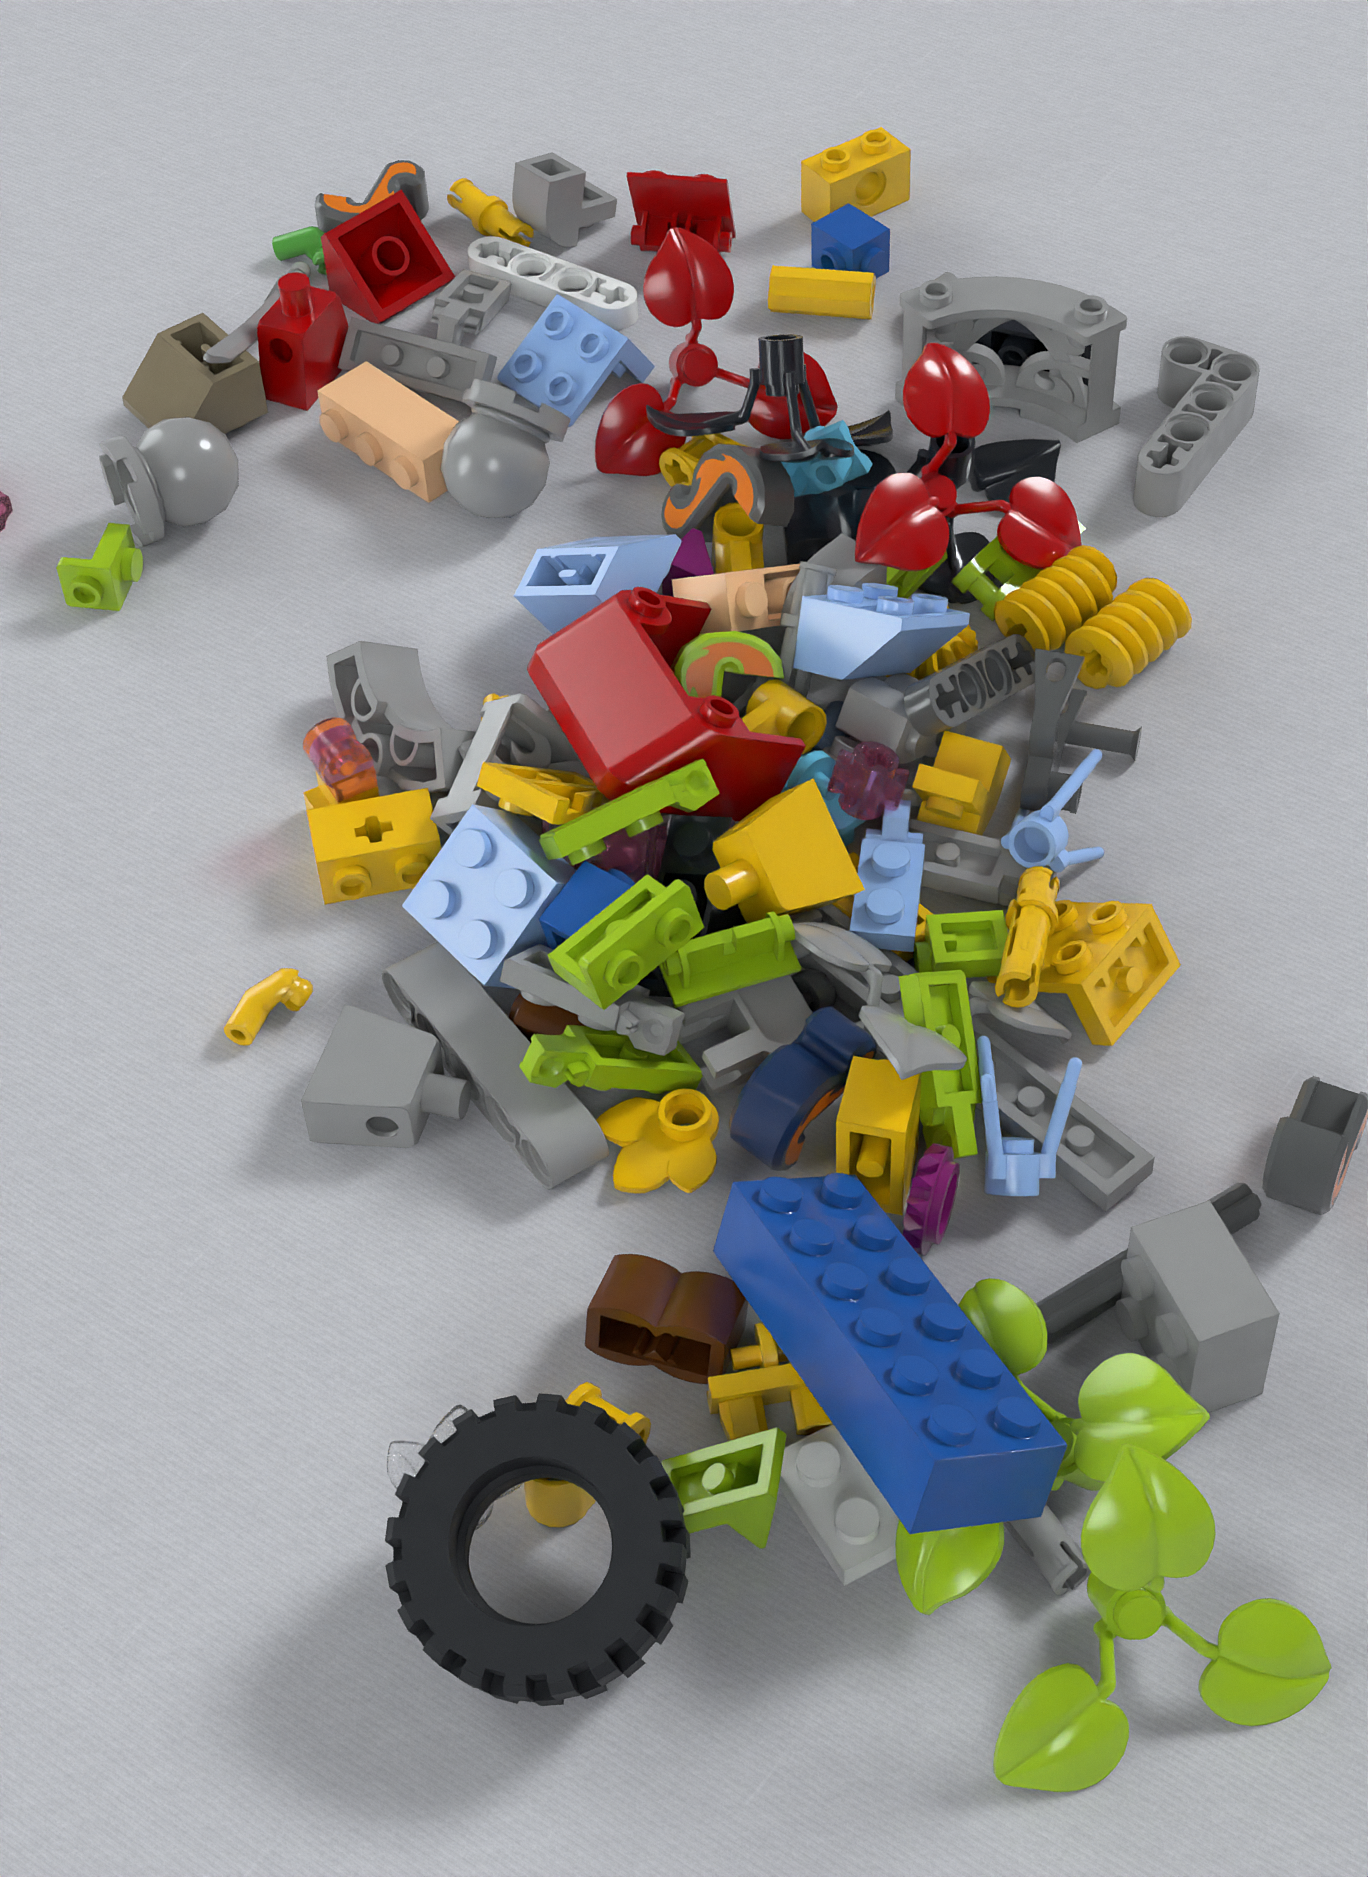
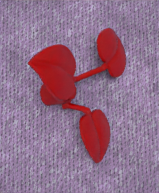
M674 227L669 229L661 247L648 265L643 282V296L649 312L659 322L670 327H682L691 322L692 327L690 333L685 336L686 342L677 345L670 354L669 368L673 377L670 380L671 387L668 397L664 402L654 387L649 384L638 383L622 389L608 403L599 422L594 450L596 468L605 474L657 475L661 473L659 459L662 453L669 448L674 447L678 449L685 444V436L669 435L656 429L648 420L646 405L658 411L673 413L670 410L676 405L683 384L700 387L711 382L714 377L747 389L750 383V378L718 368L717 357L713 350L706 345L698 343V337L702 330L701 319L716 320L725 316L729 311L734 296V283L731 271L718 251L703 238L682 228ZM804 352L806 379L820 426H825L835 417L838 405L824 370L814 358ZM760 384L748 423L755 430L768 437L792 439L786 396H767L766 386ZM799 392L797 400L801 431L805 433L810 430V426Z
M939 343L926 344L921 355L909 369L905 378L903 404L908 419L916 429L932 438L945 435V440L931 462L922 467V477L918 478L911 473H896L885 478L875 487L865 505L859 522L855 545V561L864 564L883 565L903 571L925 570L938 563L946 552L949 542V526L945 516L955 518L962 514L999 511L1005 515L998 524L997 537L1006 553L1028 567L1036 569L1051 567L1057 559L1067 556L1074 547L1082 545L1075 508L1067 493L1059 485L1046 478L1030 477L1019 481L1013 486L1010 492L1009 503L1004 500H991L958 504L956 502L957 491L954 483L948 477L938 474V469L956 446L957 436L974 438L985 430L990 414V399L980 374L964 356Z

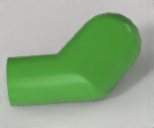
M309 226L273 238L272 246L278 260L284 261L306 255L312 260L314 265H319L317 272L327 275L321 236L325 232L318 227Z

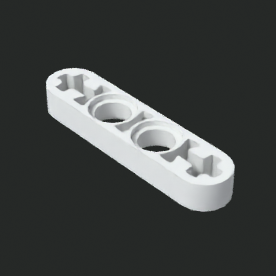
M496 236L477 239L468 247L469 271L511 282L510 294L548 307L558 294L615 330L628 328L635 324L638 319L637 291L628 283ZM527 274H541V275L531 276V277H526V276H524V275H527ZM569 289H582V290L577 291V292H566V291H565V290H569Z

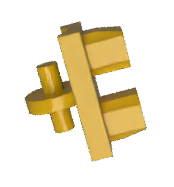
M763 1323L754 1324L756 1345L730 1349L733 1370L760 1366L759 1369L708 1377L709 1391L706 1392L710 1415L719 1413L720 1423L728 1441L768 1430L764 1405L790 1401L796 1435H810L833 1424L792 1364L779 1365V1362L789 1360Z

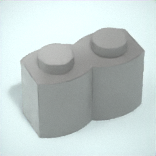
M906 673L891 675L883 682L874 677H867L853 684L848 690L835 725L838 730L900 764L911 762L924 755L931 758L936 757L944 734L943 731L936 735L925 737L913 728L904 707V694L909 685L919 680ZM965 721L946 731L965 735L967 723Z

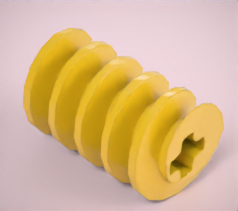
M1087 545L1074 547L1067 556L1057 559L1051 567L1041 570L1035 578L1025 581L1019 589L1009 592L1003 600L995 602L994 617L1000 632L1005 637L1020 634L1031 644L1034 652L1035 648L1048 651L1060 648L1075 629L1081 628L1086 620L1096 616L1101 608L1113 601L1112 593L1117 588V574L1114 565L1102 552L1094 547Z
M1146 577L1132 583L1125 592L1120 593L1110 604L1101 608L1096 616L1090 617L1081 628L1075 629L1065 640L1064 652L1066 654L1084 656V663L1077 678L1085 686L1093 689L1105 688L1107 685L1114 687L1125 686L1132 679L1133 675L1141 673L1149 662L1158 659L1164 650L1170 649L1178 638L1184 637L1189 632L1192 626V617L1187 604L1180 594L1159 579Z

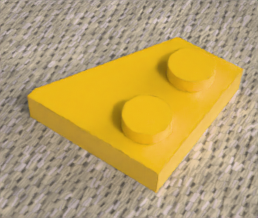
M483 762L477 782L478 787L500 798L498 803L500 808L520 815H535L556 825L569 822L610 802L597 789L593 780L571 771Z

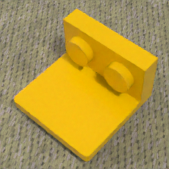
M1070 900L1056 901L1058 923L1055 932L1050 937L1048 936L1047 948L1040 973L1038 992L1067 994L1092 1045L1113 1046L1181 964L1152 904L1121 903L1119 901H1108L1105 903L1072 902ZM989 976L986 979L990 983H996L998 976Z

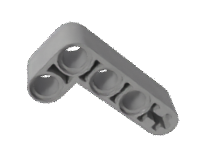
M1189 336L1175 337L1164 343L1161 351L1157 394L1162 403L1174 409L1141 448L1137 457L1133 501L1134 506L1140 512L1153 517H1167L1178 512L1250 421L1254 413L1260 372L1259 364L1254 358Z

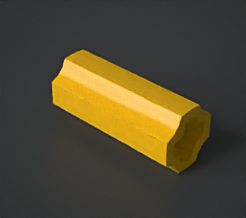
M772 265L769 277L768 309H770V312L872 319L876 276L870 272Z

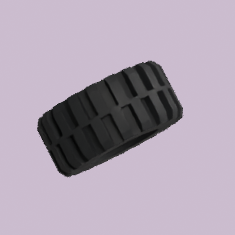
M539 1393L536 1402L522 1403L516 1395L493 1400L495 1411L478 1417L470 1409L452 1420L457 1431L442 1443L433 1436L418 1452L425 1462L416 1476L413 1477L404 1473L395 1492V1496L402 1501L399 1516L388 1517L385 1542L393 1547V1561L385 1565L389 1588L398 1594L402 1606L397 1611L408 1632L415 1635L424 1646L423 1651L440 1667L471 1687L486 1692L497 1699L516 1704L519 1701L535 1702L540 1706L564 1705V1699L580 1695L588 1699L608 1691L606 1684L622 1674L627 1678L634 1674L645 1664L642 1657L655 1642L662 1645L672 1629L673 1624L670 1618L676 1604H683L689 1582L685 1576L686 1559L691 1558L690 1534L686 1529L683 1517L685 1511L678 1493L658 1457L650 1451L639 1434L625 1422L619 1424L612 1420L605 1409L583 1401L580 1406L567 1404L562 1395ZM557 1478L582 1488L602 1508L608 1521L612 1538L609 1569L596 1593L571 1615L554 1622L541 1624L515 1621L499 1614L490 1607L477 1590L469 1567L472 1537L482 1515L503 1493L530 1480Z

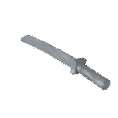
M298 261L292 265L288 273L299 272L310 277L311 269L305 262ZM278 280L265 299V303L236 330L208 349L203 356L204 361L208 363L231 362L258 341L257 326L259 320L280 297Z

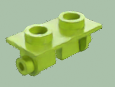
M774 911L766 913L764 919L691 939L684 947L678 949L659 965L675 1008L801 971L800 963L790 942L795 940L796 937L792 920L788 914L779 916Z

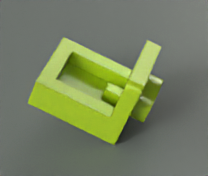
M108 523L92 559L60 558L56 569L66 604L71 607L112 611L121 610L132 583L139 581L143 570L142 552L139 548H135L129 524Z

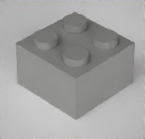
M1208 1200L1132 1226L1127 1259H1124L1121 1263L1124 1279L1121 1300L1116 1302L1117 1318L1128 1340L1131 1342L1138 1340L1146 1356L1162 1366L1183 1390L1203 1406L1208 1413L1263 1394L1280 1313L1211 1201Z

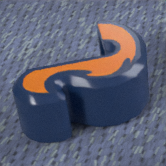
M833 1007L820 1008L812 1013L805 1020V1026L797 1039L791 1044L778 1047L769 1054L755 1069L739 1093L729 1120L730 1137L772 1170L785 1171L794 1166L798 1161L806 1138L803 1133L805 1129L844 1093L853 1056L874 1059L877 1053L874 1038Z

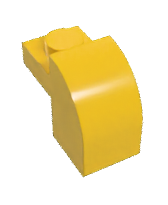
M944 731L933 767L919 763L912 788L922 799L916 820L982 836L996 809L1012 760L1005 748L998 744Z

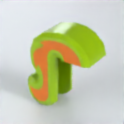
M738 631L704 633L697 636L680 648L670 667L688 696L705 698L709 695L721 697L724 672L784 679L782 660L770 645L754 635Z

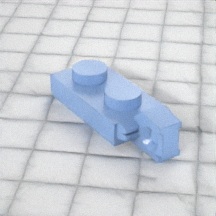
M886 798L882 830L867 829L866 839L862 838L857 874L865 890L854 895L849 931L864 938L878 949L914 951L925 844H923V834L909 832L910 800Z

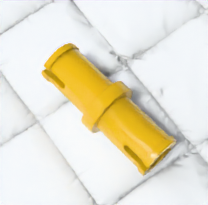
M461 178L453 183L449 190L462 199L459 200L452 194H448L447 201L451 207L459 210L472 220V225L476 231L485 236H496L526 247L530 246L531 242L519 233L522 232L527 237L533 238V228L509 212L507 204L502 199L494 195L488 196L467 178Z

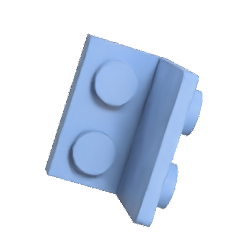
M557 294L500 371L497 379L504 386L516 391V394L536 407L540 408L541 403H544L565 414L571 419L568 427H571L610 373L620 379L626 372L643 383L655 366L629 338Z

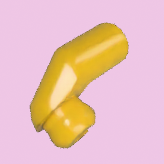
M293 968L279 969L245 991L224 1027L225 1035L239 1045L249 1046L253 1043L271 1010L279 1002L283 1003L291 1011H299L311 996L313 985L307 979L298 976L299 970Z

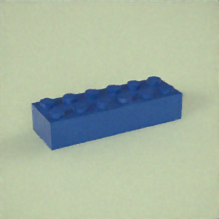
M830 1173L821 1177L787 1179L773 1176L764 1180L733 1182L713 1252L909 1534L1041 1517L1068 1446L858 1177L855 1174Z

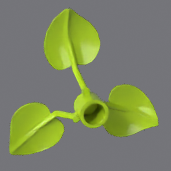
M988 1278L976 1282L975 1286L964 1294L958 1304L1068 1446L1051 1489L1053 1491H1057L1064 1480L1089 1491L1100 1490L1112 1470L1121 1445L1124 1443L1143 1448L1166 1460L1184 1446L1210 1419L1207 1410L1187 1394L1162 1366L1145 1356L1134 1353L1115 1355L1103 1361L1086 1378L1079 1392L1078 1406L1082 1418L1066 1417V1415L1051 1408L1029 1390L1018 1376L1035 1368L1042 1361L1047 1351L1046 1323L1034 1300L1024 1291L1004 1280ZM899 1519L895 1542L897 1568L905 1592L915 1609L929 1616L940 1606L959 1599L976 1589L990 1575L1001 1557L1005 1543L1004 1522L909 1534Z
M1128 1443L1121 1445L1112 1470L1091 1503L1083 1522L1081 1550L1083 1559L1091 1571L1087 1580V1594L1094 1607L1102 1616L1093 1626V1631L1099 1638L1100 1680L1096 1685L1083 1667L1077 1664L1065 1663L1047 1669L1026 1685L1011 1706L995 1745L993 1771L996 1778L1005 1785L1053 1792L1076 1791L1097 1784L1107 1777L1118 1765L1125 1753L1129 1739V1723L1123 1710L1116 1703L1107 1699L1116 1688L1114 1638L1116 1636L1127 1640H1142L1155 1634L1161 1626H1165L1200 1655L1212 1659L1204 1669L1199 1680L1198 1690L1200 1697L1215 1714L1238 1725H1267L1294 1715L1314 1700L1329 1679V1672L1332 1667L1316 1627L1301 1610L1285 1601L1273 1598L1256 1599L1237 1607L1222 1622L1218 1633V1645L1204 1639L1166 1606L1165 1599L1161 1593L1165 1584L1164 1577L1183 1578L1201 1570L1208 1561L1214 1546L1216 1535L1215 1520L1206 1499L1196 1486L1175 1466L1150 1451Z

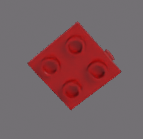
M656 170L644 173L627 172L626 177L637 225H632L631 245L640 246L641 251L657 252L669 229L677 227L703 238L720 255L722 252H731L732 238H736V229L727 179L716 178L708 174H698L695 176L667 175Z

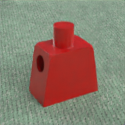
M293 272L283 275L278 280L280 297L259 320L257 326L259 365L266 400L308 411L319 398L317 390L331 383L343 370L338 368L349 326L341 298L335 292L310 286V280L307 275Z

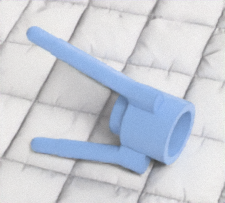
M1094 749L1041 810L1030 814L1029 810H1018L1009 832L1001 838V845L1003 848L1009 849L1015 861L1023 867L1031 868L1049 865L1054 872L1059 873L1069 865L1089 862L1104 856V849L1102 847H1088L1066 851L1065 847L1068 844L1069 834L1067 825L1059 816L1061 809L1101 760L1102 752L1099 749Z
M980 1036L977 1039L978 1066L987 1151L985 1152L984 1193L1001 1196L1039 1195V1178H1055L1056 1153L1077 1087L1076 1084L1082 1068V1061L1078 1057H1073L1069 1060L1041 1152L1038 1153L1034 1152V1139L1001 1137L990 1039L987 1036Z

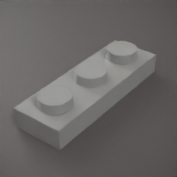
M351 317L338 368L350 371L367 361L407 388L462 402L463 393L470 380L473 381L476 378L491 382L497 357L486 352Z

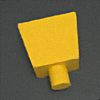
M814 778L770 798L714 840L712 850L721 868L709 873L704 881L706 895L716 908L726 910L738 904L745 921L748 923L764 919L766 913L772 911L776 915L779 914V916L785 914L790 916L822 908L865 890Z

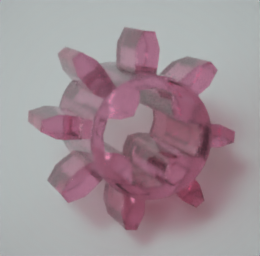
M862 742L855 746L853 753L844 749L839 751L827 789L832 793H840L838 803L845 813L857 819L872 820L881 816L884 808L892 811L898 810L910 773L909 770L898 768L899 758L888 746L878 742Z

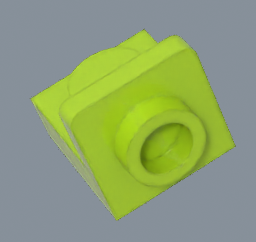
M1003 910L926 915L925 941L914 943V969L919 973L962 970V973L965 972L966 978L998 976L1008 936Z

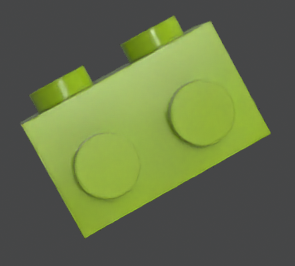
M647 874L547 956L557 975L601 1009L605 1010L623 994L633 989L640 980L674 952L684 947L691 938L704 928L688 885L677 879L665 887Z

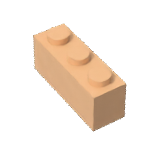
M367 361L317 390L321 409L320 425L330 440L336 443L339 442L357 454L364 463L376 467L394 479L401 488L410 490L428 503L448 491L440 468L444 443L455 425L459 422L458 420Z

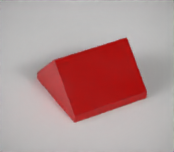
M402 189L321 236L329 291L335 292L341 298L344 306L373 323H382L455 278L454 273Z

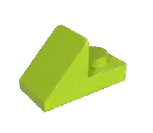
M776 1427L662 1460L661 1464L674 1485L685 1511L683 1517L689 1534L728 1524L759 1549L766 1548L777 1502L786 1433Z

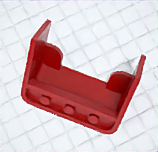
M635 587L633 590H621L540 642L530 659L527 671L597 789L607 799L612 801L696 760L704 759L720 794L692 812H685L675 807L667 806L659 810L660 813L686 816L732 817L734 821H741L767 800L782 792L806 745L801 738L750 732L739 717L738 709L722 697L709 695L705 698L688 696L670 667L680 648L699 635L712 610L707 602L659 595L644 587Z

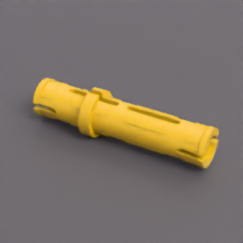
M1042 866L1028 868L1021 874L1018 882L1017 898L1009 903L1005 917L1009 933L1005 942L1000 972L995 983V993L997 997L1005 993L1002 1002L1011 1007H1025L1036 1000L1039 991L1040 973L1047 948L1048 936L1050 937L1055 932L1058 923V910L1055 906V900L1060 889L1059 879L1056 876L1050 881L1053 871Z

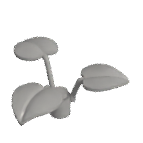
M792 922L795 929V939L804 947L829 963L860 972L869 984L867 1006H862L858 1015L864 1024L863 1030L869 1033L876 1041L877 1053L874 1060L888 1059L901 1080L925 1071L958 1070L964 1067L967 1057L942 1035L925 1027L915 1026L903 1017L886 1009L879 1008L883 982L881 971L889 972L892 963L878 948L864 938L840 927L818 922ZM973 981L968 988V991L974 996V998L969 1000L971 1017L978 1013H992L1002 1022L1019 1029L1057 1036L1062 1044L1067 1043L1072 1036V1032L1053 1018L1035 1001L1025 1007H1011L1002 1002L1005 993L997 997L995 983Z

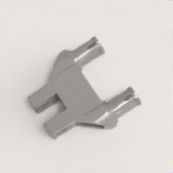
M812 909L806 914L792 919V922H820L822 915L817 909ZM796 939L790 941L798 959L812 953ZM790 974L677 1008L672 1003L674 1009L685 1013L678 1037L680 1044L687 1043L725 1027H728L733 1038L703 1051L702 1058L707 1066L700 1068L703 1076L701 1081L710 1096L747 1083L755 1069L769 1054L778 1047L791 1044L797 1039L805 1026V1020L812 1014L811 1009ZM862 1021L855 1023L860 1028L864 1029V1024Z

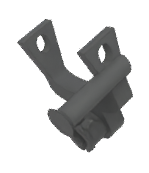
M1035 648V710L1030 729L1029 756L1022 785L1020 809L1030 811L1041 810L1071 776V774L1058 772L1065 744L1128 754L1136 761L1142 726L1136 731L1076 721L1087 696L1086 690L1073 688L1084 663V656ZM1054 662H1060L1066 668L1063 678L1057 682L1050 681L1046 676L1048 667ZM1068 699V709L1064 714L1061 715L1063 708L1066 704V701ZM1083 783L1061 810L1070 811L1073 814L1077 813Z

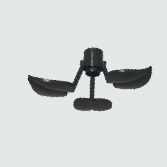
M779 334L758 338L759 368L749 369L750 383L741 409L736 412L673 414L658 411L646 405L648 420L661 432L685 437L718 434L733 431L735 426L749 421L761 384L766 386L767 396H786L793 441L760 446L759 455L761 458L777 462L801 463L813 461L817 458L822 460H838L854 456V446L847 441L836 438L806 441L804 438L805 433L801 431L797 400L799 392L810 429L820 426L806 379L803 336ZM889 410L870 420L848 426L856 447L878 445L893 439L891 413Z
M945 435L938 438L930 437L928 450H918L916 461L906 473L917 476L922 467L929 464L944 443ZM957 436L956 446L938 469V474L948 477L954 483L956 491L969 479L971 489L975 492L985 490L989 501L1004 500L1009 503L1011 489L1023 479L1042 477L1055 482L1061 442L1060 440L1022 439L988 443L975 448V438ZM859 449L872 462L869 472L845 482L842 486L820 494L838 498L841 495L856 490L875 489L882 480L896 474V470L891 462L881 454ZM945 516L949 526V542L946 549L947 559L918 589L930 595L945 597L949 603H971L977 599L969 591L963 594L951 581L990 542L984 535L976 532H963L954 535V518ZM987 571L985 575L993 582L995 576Z

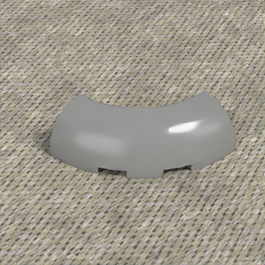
M358 641L327 655L329 681L339 720L341 723L351 724L359 741L355 752L376 776L389 778L398 784V788L411 791L428 787L429 793L450 791L464 760L458 748L463 742L473 739L476 732L452 728L437 712L422 678L418 649Z

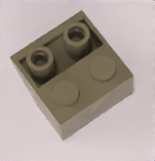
M203 312L156 335L122 396L124 406L147 428L152 427L163 419L189 417L209 422L226 434L268 413L259 361L249 352L244 351L234 360L227 363H208L204 361L203 356L206 351L227 337L228 334Z

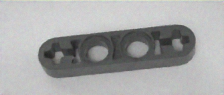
M1013 634L993 642L909 685L904 694V707L910 723L919 734L925 737L933 736L964 723L1034 684L1035 652L1025 637L1020 634Z

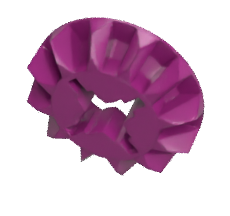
M933 1143L924 1152L923 1157L918 1162L915 1177L912 1178L910 1194L906 1200L907 1207L902 1221L904 1225L902 1235L918 1254L924 1256L928 1253L932 1244L938 1245L942 1241L956 1198L960 1165L953 1162L954 1151L949 1146Z

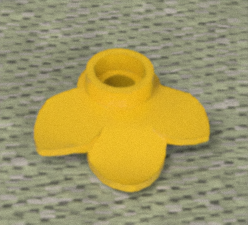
M677 1089L665 1095L660 1102L648 1098L634 1097L609 1108L596 1119L605 1138L622 1147L613 1170L614 1187L619 1191L647 1193L660 1188L670 1179L680 1190L692 1193L704 1185L713 1175L716 1168L717 1155L712 1141L717 1136L719 1130V1116L715 1106L704 1094L697 1090ZM685 1123L692 1124V1125H689V1126H679V1125L685 1124Z

